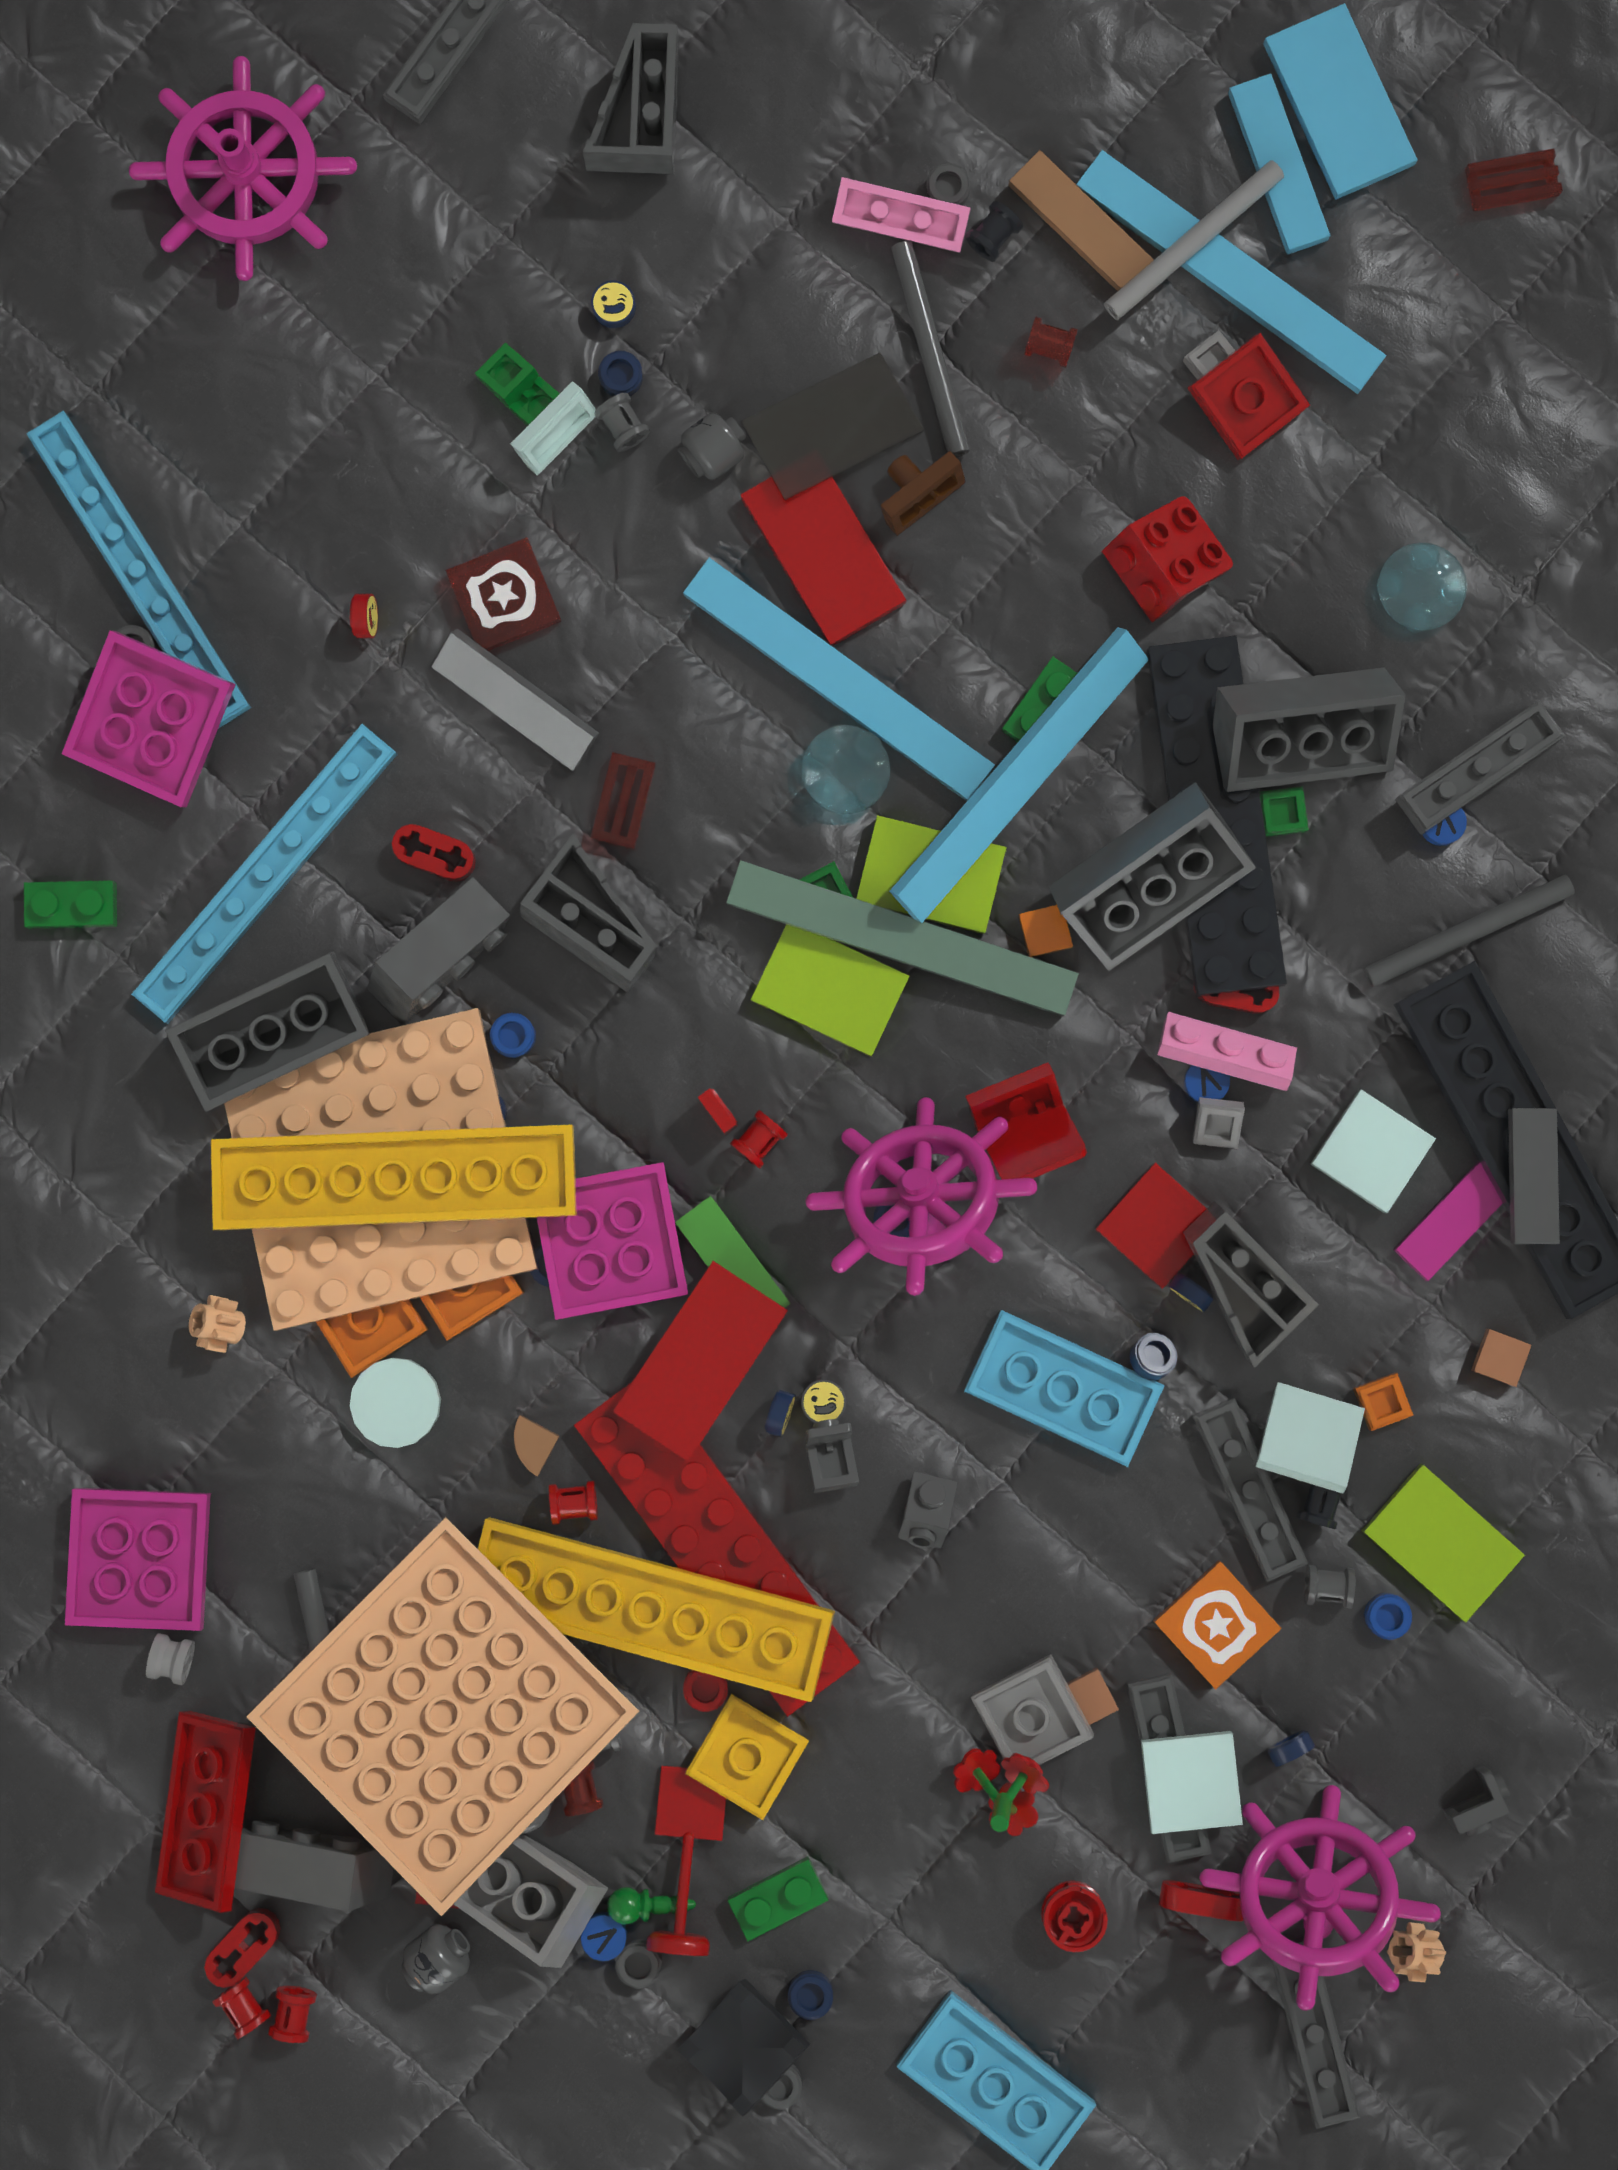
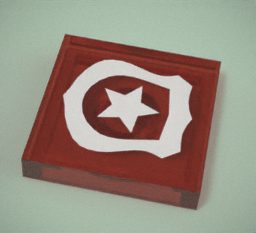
M527 537L445 570L474 641L487 651L561 622Z

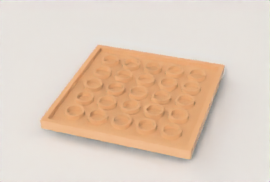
M478 1008L369 1033V1035L224 1103L232 1138L506 1127L481 1013ZM527 1218L252 1229L274 1331L538 1269Z
M445 1517L246 1717L440 1916H443L639 1713V1710Z

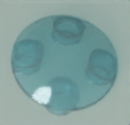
M1414 543L1400 548L1388 558L1382 567L1376 588L1380 601L1388 615L1400 625L1416 633L1439 628L1457 615L1466 598L1467 581L1461 564L1448 550L1431 543Z
M836 726L823 731L809 744L803 757L802 778L807 792L818 805L834 813L854 814L868 809L880 799L889 782L890 762L884 746L876 735L856 726Z

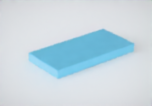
M1345 3L1265 38L1263 45L1335 200L1415 166L1418 159Z
M1000 1310L964 1392L1128 1467L1165 1385L1155 1380L1145 1379L1129 1368Z
M951 1990L896 2062V2067L1029 2170H1049L1096 2106L1095 2100Z

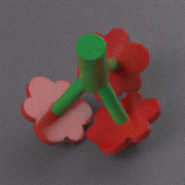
M977 1748L971 1749L964 1755L961 1763L957 1764L953 1769V1774L956 1777L954 1782L956 1789L962 1793L968 1792L972 1788L975 1791L983 1789L990 1797L988 1801L989 1807L993 1810L989 1816V1823L992 1829L997 1832L1007 1830L1011 1836H1019L1023 1832V1827L1031 1828L1036 1825L1039 1815L1036 1808L1032 1806L1035 1802L1034 1794L1037 1791L1046 1792L1049 1788V1782L1042 1776L1043 1770L1035 1760L1018 1753H1013L1010 1758L1005 1757L1001 1765L1006 1770L1005 1777L1009 1782L1005 1783L998 1793L990 1782L1001 1771V1767L996 1761L997 1755L993 1750L982 1752Z

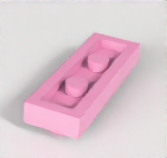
M842 177L832 223L961 253L971 208Z
M1168 1012L1163 1024L1157 1055L1287 1091L1293 1077L1297 1047Z

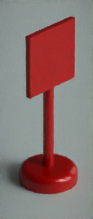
M661 1765L655 1835L683 1837L674 1931H654L650 1933L646 1941V1950L674 1955L708 1956L710 1952L708 1938L703 1935L685 1932L694 1838L722 1841L726 1798L685 1774L687 1768Z

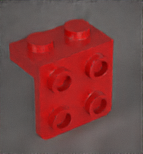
M1184 496L1129 524L1102 550V553L1152 623L1167 614L1185 596L1225 574L1233 566V561L1192 502Z
M1048 1062L965 1096L977 1133L996 1117H1002L1008 1122V1130L986 1149L1001 1180L1016 1178L1033 1179L1082 1159L1087 1154L1085 1143L1063 1104L1055 1074Z

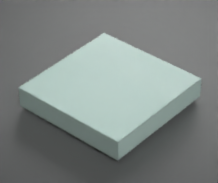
M1360 1089L1310 1165L1383 1213H1388L1436 1138Z
M1278 1382L1274 1390L1255 1467L1343 1494L1347 1488L1365 1408Z
M1231 1731L1141 1740L1149 1823L1152 1834L1243 1825L1234 1740Z

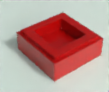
M709 1088L698 1096L700 1102L725 1135L738 1126V1121L714 1089L711 1090Z

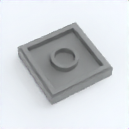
M1051 1654L973 1693L971 1696L1003 1759L1005 1757L1010 1758L1013 1753H1018L1035 1760L1040 1765L1094 1737V1732Z

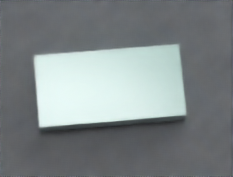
M572 381L510 444L526 466L538 475L596 417L594 414L596 409L582 388Z

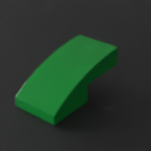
M506 342L475 372L477 378L526 426L560 394L541 378L536 369Z

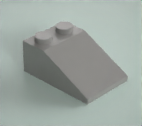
M521 1834L454 1905L540 1967L562 1968L608 1887L572 1862L528 1836Z

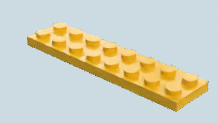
M573 1125L211 1139L213 1230L577 1216Z
M491 1517L485 1519L478 1550L562 1634L812 1702L835 1614L834 1610Z

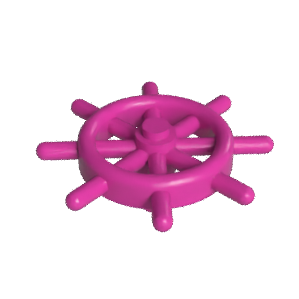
M238 56L233 60V91L211 96L193 108L170 88H164L159 92L158 98L160 103L180 121L170 138L166 161L134 162L129 166L128 171L130 177L134 180H167L171 194L184 214L162 237L160 245L165 252L172 253L176 251L198 229L218 241L235 244L236 276L241 281H248L253 277L254 244L273 240L294 228L314 248L322 249L327 245L328 239L326 234L305 214L315 197L319 176L351 175L357 170V162L352 157H317L314 143L302 121L324 99V88L318 84L310 86L289 108L274 97L251 91L250 62L246 57ZM251 117L265 119L274 123L253 145L251 144ZM233 118V129H224L218 133L212 128L224 120ZM287 136L294 142L297 158L266 159ZM198 140L203 142L218 157V160L189 161ZM296 176V179L286 197L266 177ZM220 178L199 201L194 198L188 179ZM234 191L235 220L213 214ZM256 192L273 210L265 215L253 218L252 193Z
M924 1097L917 1103L915 1126L893 1131L874 1143H871L855 1129L848 1128L844 1130L841 1135L842 1142L859 1155L847 1175L844 1191L811 1193L805 1201L808 1209L812 1211L844 1209L851 1230L856 1238L832 1259V1269L837 1273H844L869 1252L874 1257L890 1264L907 1266L906 1290L909 1294L917 1296L924 1290L925 1266L952 1259L970 1247L988 1262L998 1263L1003 1257V1251L984 1233L988 1230L995 1217L999 1198L1031 1196L1037 1191V1183L1032 1178L997 1180L991 1160L985 1152L989 1146L1008 1130V1122L1002 1117H996L971 1138L959 1130L934 1125L935 1104L932 1099ZM932 1154L950 1156L933 1172L931 1171ZM914 1156L912 1169L906 1171L897 1164V1162ZM966 1166L972 1170L977 1178V1181L948 1183ZM881 1174L897 1186L871 1189ZM973 1200L962 1216L945 1203L949 1201ZM894 1205L873 1224L866 1216V1207ZM908 1218L910 1221L909 1237L889 1234Z
M1328 1785L1323 1790L1320 1818L1297 1819L1282 1824L1277 1828L1257 1804L1253 1802L1246 1803L1242 1808V1814L1260 1836L1261 1840L1250 1852L1242 1874L1204 1869L1199 1876L1201 1884L1205 1887L1240 1892L1241 1912L1248 1933L1222 1951V1962L1227 1966H1234L1260 1948L1278 1964L1299 1973L1296 2003L1304 2011L1311 2010L1315 2005L1318 1976L1340 1975L1358 1969L1363 1965L1386 1992L1396 1991L1399 1987V1979L1379 1953L1388 1943L1394 1931L1397 1917L1433 1923L1439 1920L1441 1916V1911L1435 1904L1399 1898L1398 1882L1389 1858L1415 1840L1416 1835L1413 1828L1402 1826L1379 1843H1376L1358 1828L1338 1821L1341 1791L1335 1785ZM1316 1845L1313 1869L1307 1867L1294 1851L1295 1848ZM1334 1848L1355 1857L1353 1861L1334 1874L1331 1872ZM1278 1859L1296 1882L1266 1878L1264 1875L1272 1863ZM1370 1873L1379 1895L1344 1889ZM1259 1896L1291 1900L1293 1902L1267 1919L1262 1910ZM1342 1909L1373 1913L1376 1916L1369 1928L1362 1934ZM1303 1918L1305 1930L1303 1945L1295 1943L1281 1934ZM1333 1928L1346 1943L1338 1947L1322 1948L1323 1939L1331 1934Z

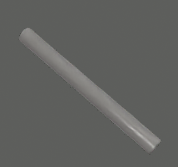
M1272 160L1266 163L1104 303L1107 312L1115 320H1119L1281 181L1284 178V173L1279 165Z

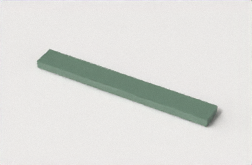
M741 860L726 902L727 905L1060 1016L1066 1015L1079 974L927 922L921 923L912 917Z

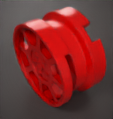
M1075 1880L1061 1882L1046 1894L1042 1903L1041 1917L1048 1937L1057 1947L1068 1952H1083L1096 1946L1103 1938L1107 1929L1108 1917L1099 1894L1090 1885Z

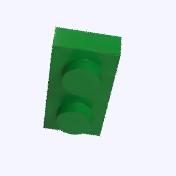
M1053 656L1006 722L1002 732L1016 742H1019L1078 673Z
M113 880L24 882V927L28 929L117 927V882Z
M809 1856L729 1896L727 1901L747 1941H750L829 1901V1896Z

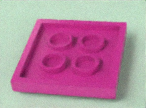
M110 630L62 755L174 805L187 807L236 684L124 634Z
M664 1162L576 1178L577 1216L537 1217L555 1320L688 1295Z
M97 1488L72 1489L65 1625L201 1631L204 1629L211 1493Z

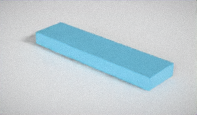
M1270 73L1230 87L1228 95L1256 172L1272 160L1279 165L1284 173V178L1271 188L1265 196L1286 254L1288 255L1328 241L1331 235L1272 74Z

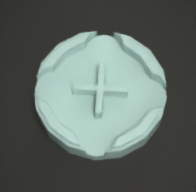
M390 1358L372 1364L360 1374L352 1388L350 1410L354 1424L365 1438L379 1446L400 1448L418 1442L430 1432L439 1417L441 1396L437 1382L425 1368L409 1359Z

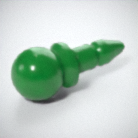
M622 1887L611 1894L607 1908L609 1915L617 1923L631 1924L639 1918L643 1922H648L650 1913L654 1915L668 1914L669 1912L675 1914L677 1895L672 1897L653 1896L650 1898L648 1889H643L638 1893L633 1888ZM688 1899L687 1911L696 1907L694 1900Z

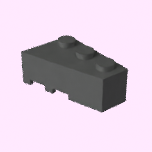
M632 23L613 72V80L605 100L601 103L594 129L583 149L586 171L674 174L679 65L677 25Z
M572 834L521 901L520 917L629 993L653 961L657 945L625 902L620 900L606 881L605 875L599 867L595 866L581 847L579 840Z
M472 877L375 961L367 990L402 1026L407 1025L422 1009L431 1005L453 979L459 980L473 967L475 964L474 959L484 949L490 952L507 936L504 930L510 914Z
M1216 1201L1183 1232L1244 1357L1254 1368L1319 1305Z
M263 1820L253 1821L252 1827L242 1829L235 1889L348 1912L390 1897L393 1867L366 1839L321 1834L317 1830L306 1828L280 1829L279 1823Z

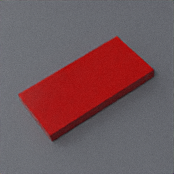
M817 450L740 494L741 500L825 640L832 647L906 604L905 596Z
M712 1261L613 1412L688 1462L788 1310L715 1261Z
M179 1711L155 1893L219 1913L232 1911L256 1727L193 1711Z

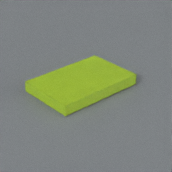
M877 815L856 899L910 916L889 891L941 831ZM991 843L925 920L985 935L1007 847Z
M786 924L751 1001L872 1057L909 979V975L832 939Z
M1423 1464L1418 1465L1361 1530L1465 1623L1525 1556Z

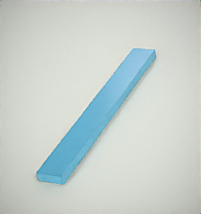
M1103 150L1076 184L1102 210L1162 253L1200 221ZM1219 234L1181 266L1356 394H1359L1386 357L1383 352Z
M63 410L26 433L161 650L166 654L236 684L65 411ZM237 684L234 687L219 728L251 709Z
M710 557L684 590L683 595L965 801L969 800L993 770L995 764Z
M1116 628L889 891L914 920L921 923L924 922L1148 662V657L1126 629Z
M361 724L131 995L163 1022L169 1024L398 755L396 751Z

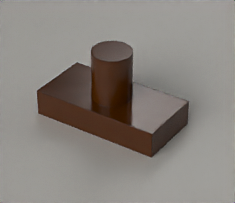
M951 451L947 452L923 472L907 455H902L891 463L887 473L901 489L880 505L887 526L898 536L966 483L961 462Z

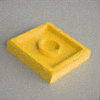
M731 1693L685 1774L761 1820H764L809 1740Z

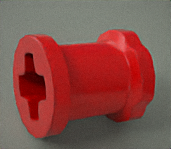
M758 1110L755 1113L756 1119L739 1139L733 1138L729 1144L753 1165L761 1169L764 1165L762 1159L778 1140H784L788 1133L766 1114Z
M587 1481L585 1486L558 1488L556 1484L549 1485L552 1525H559L561 1520L589 1517L590 1521L598 1520L595 1481Z
M247 1977L241 1979L234 1986L229 1987L212 2001L215 2007L221 2006L236 2029L233 2034L237 2040L254 2030L271 2016L268 2009L262 2010L249 1990L250 1981Z
M298 1986L277 1987L275 1994L276 1998L279 1999L274 2025L269 2027L268 2035L281 2042H307L310 2034L306 2030L310 2004L316 2001V1992Z

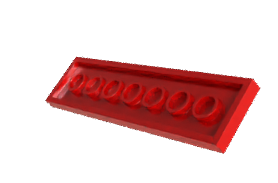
M631 1383L574 1424L580 1435L679 1569L820 1607L701 1444L687 1462L613 1412ZM833 1623L814 1697L860 1663L856 1654ZM769 1691L787 1717L808 1702Z

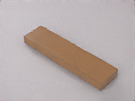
M1041 150L1009 180L1008 186L1117 291L1154 260Z

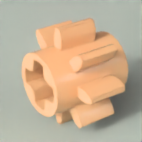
M209 1295L207 1305L200 1303L193 1308L189 1318V1332L191 1336L198 1338L197 1347L226 1353L227 1343L237 1344L241 1340L246 1322L244 1314L241 1311H236L237 1301Z
M1411 1922L1407 1923L1406 1931L1394 1930V1937L1391 1939L1387 1954H1389V1958L1395 1966L1393 1972L1395 1974L1407 1975L1408 1980L1412 1982H1426L1427 1974L1439 1975L1441 1973L1439 1968L1443 1964L1446 1951L1438 1939L1440 1933L1438 1931L1426 1930L1424 1924Z

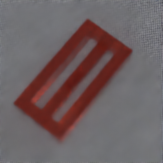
M1554 148L1468 164L1465 168L1473 211L1559 196L1563 189L1561 182L1558 183L1557 176L1559 175L1558 165L1555 166L1554 163L1556 157ZM1538 165L1544 166V168L1495 176L1479 180L1477 179V176L1500 173ZM1543 179L1547 181V185L1482 197L1480 191L1507 187Z
M612 752L591 834L592 840L603 841L611 845H619L635 850L656 763ZM622 764L628 766L612 830L611 833L604 832L603 829L619 767ZM638 768L644 770L628 835L624 837L620 836Z

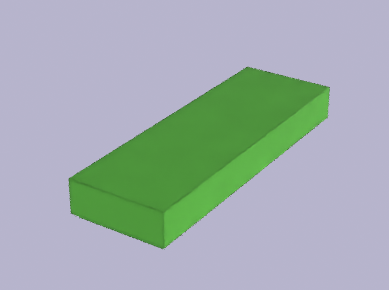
M709 1196L675 1222L707 1267L710 1266L712 1261H715L785 1308L791 1304L712 1196Z

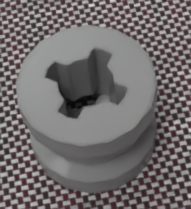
M158 1633L149 1652L146 1677L156 1680L163 1676L170 1678L173 1684L184 1685L192 1665L195 1642L184 1639L181 1642L171 1641L168 1635Z

